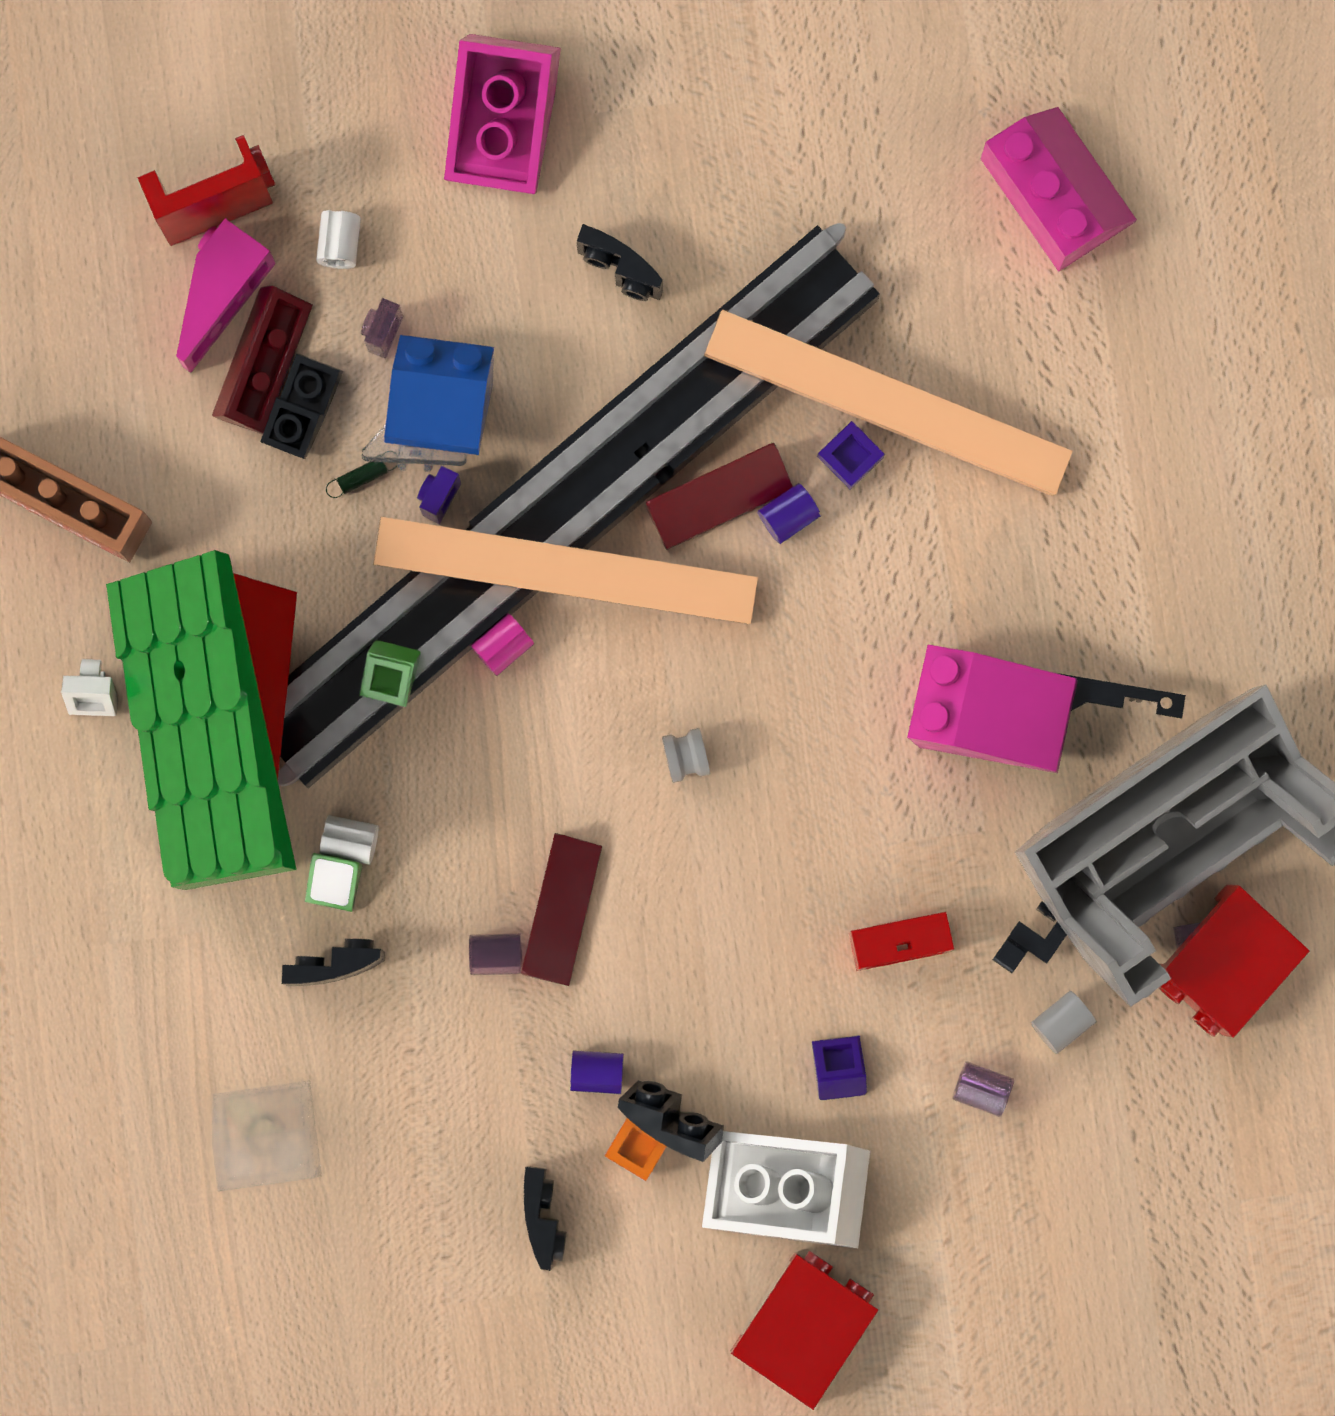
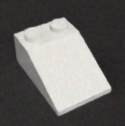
M723 1131L722 1142L711 1155L702 1227L858 1249L870 1151L847 1144Z

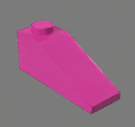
M226 218L218 228L215 226L209 228L198 244L200 251L195 259L176 354L182 367L190 373L276 264L270 250Z

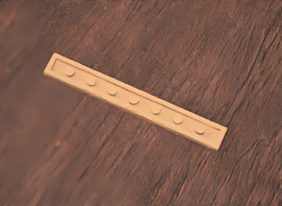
M725 310L720 312L704 353L705 357L1051 496L1057 494L1073 452Z
M380 517L373 565L744 624H751L758 577L386 517Z

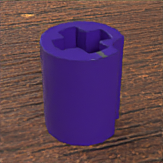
M800 483L758 510L761 521L779 544L821 517L816 503Z
M573 1050L570 1091L621 1094L624 1053Z

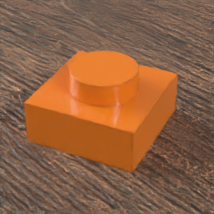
M627 1118L606 1152L605 1157L647 1181L667 1146L649 1136Z

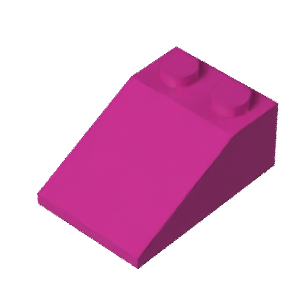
M469 34L459 40L444 180L528 194L537 193L556 93L560 47Z
M928 644L907 738L923 749L1058 773L1078 680L1073 677L975 652Z

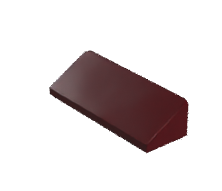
M273 285L259 289L213 410V417L259 434L264 433L274 402L280 395L313 304Z
M771 443L646 502V509L665 549L668 550L773 501L792 488L793 485L775 443Z
M558 833L554 834L521 974L523 976L565 986L570 985L602 851L601 845Z

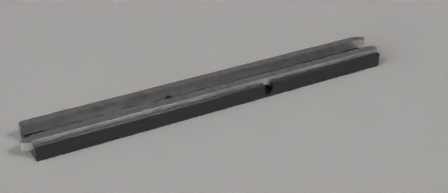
M837 223L824 230L818 225L470 520L466 530L588 550L778 387L775 384L704 356L722 310L822 350L878 302L880 293L874 288L872 281L862 271L857 273L835 249L844 238L845 225ZM410 571L289 674L280 755L286 764L279 770L278 784L280 786H288L300 779L307 788H310L403 708V706L360 696L367 652L374 641H383L420 651V659L409 703L472 649L471 645L508 613L512 615L539 591Z

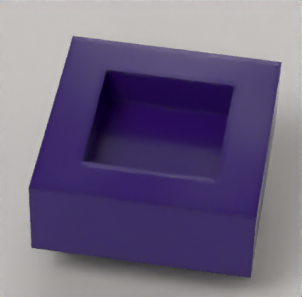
M853 421L839 432L817 455L849 490L865 477L885 456Z
M441 466L436 477L432 474L427 476L417 496V499L422 501L419 508L424 517L440 525L462 484L458 473Z

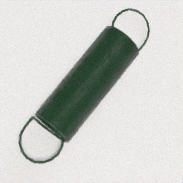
M378 457L331 482L336 480L343 491L342 494H346L387 474L391 470H388L382 458Z

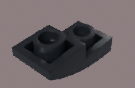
M582 224L576 242L578 254L584 256L583 260L586 263L601 269H609L610 265L616 266V286L621 287V292L630 298L639 301H648L649 297L657 300L661 299L663 279L647 261L616 238Z
M296 354L281 397L276 398L260 442L306 459L327 414L343 371L304 355Z
M345 939L344 947H332L331 966H324V957L296 956L295 965H282L281 984L286 986H310L350 978L384 962L385 951L373 949L374 940Z
M638 1080L619 1098L618 1109L631 1122L658 1142L685 1156L704 1162L722 1142L724 1125L709 1121L707 1117L699 1113L680 1112L682 1094L667 1090L664 1085L658 1082H642Z
M527 1166L525 1167L524 1211L528 1236L540 1269L551 1271L553 1260L563 1261L567 1232L558 1231L559 1220L540 1217L541 1208L550 1209L554 1180L545 1179L547 1169Z

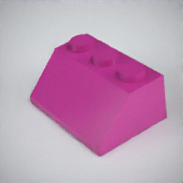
M1059 107L1025 116L985 142L980 158L1058 272L1136 222L1137 219Z

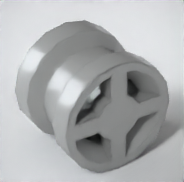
M700 728L692 729L688 732L687 736L679 738L673 735L662 736L673 783L682 781L688 774L696 773L699 776L710 774Z

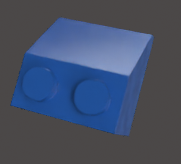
M400 335L392 368L384 443L479 455L493 388L494 347Z

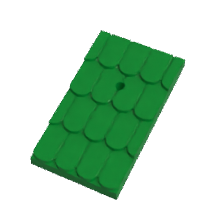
M216 550L181 560L174 564L165 565L147 571V573L143 572L106 584L116 658L121 659L123 662L130 720L135 729L138 730L148 809L155 811L163 873L166 879L170 881L171 887L189 890L297 870L278 784L297 592L233 573L229 554Z

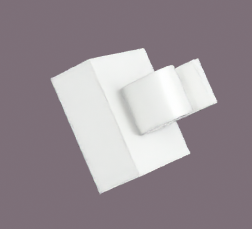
M82 659L80 676H63L61 694L69 715L116 716L118 697L112 678L105 677V671H101V660Z

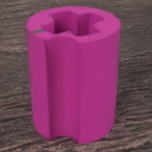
M508 613L475 641L471 648L491 672L498 676L531 648L534 642L520 624Z

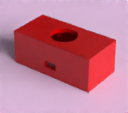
M946 912L852 930L849 933L856 971L945 954L954 950ZM907 944L908 949L897 951V946Z

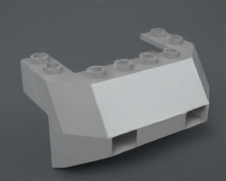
M1262 685L1248 690L1191 724L1046 824L1017 849L1015 853L1039 896L1086 963L1131 1007L1141 999L1150 996L1157 988L1171 979L1168 972L1150 956L1156 950L1149 937L1139 928V926L1145 924L1159 911L1175 900L1184 897L1195 886L1214 873L1223 870L1234 859L1253 846L1262 843L1270 834L1282 826L1293 833L1331 866L1335 865V782L1301 756L1267 685Z

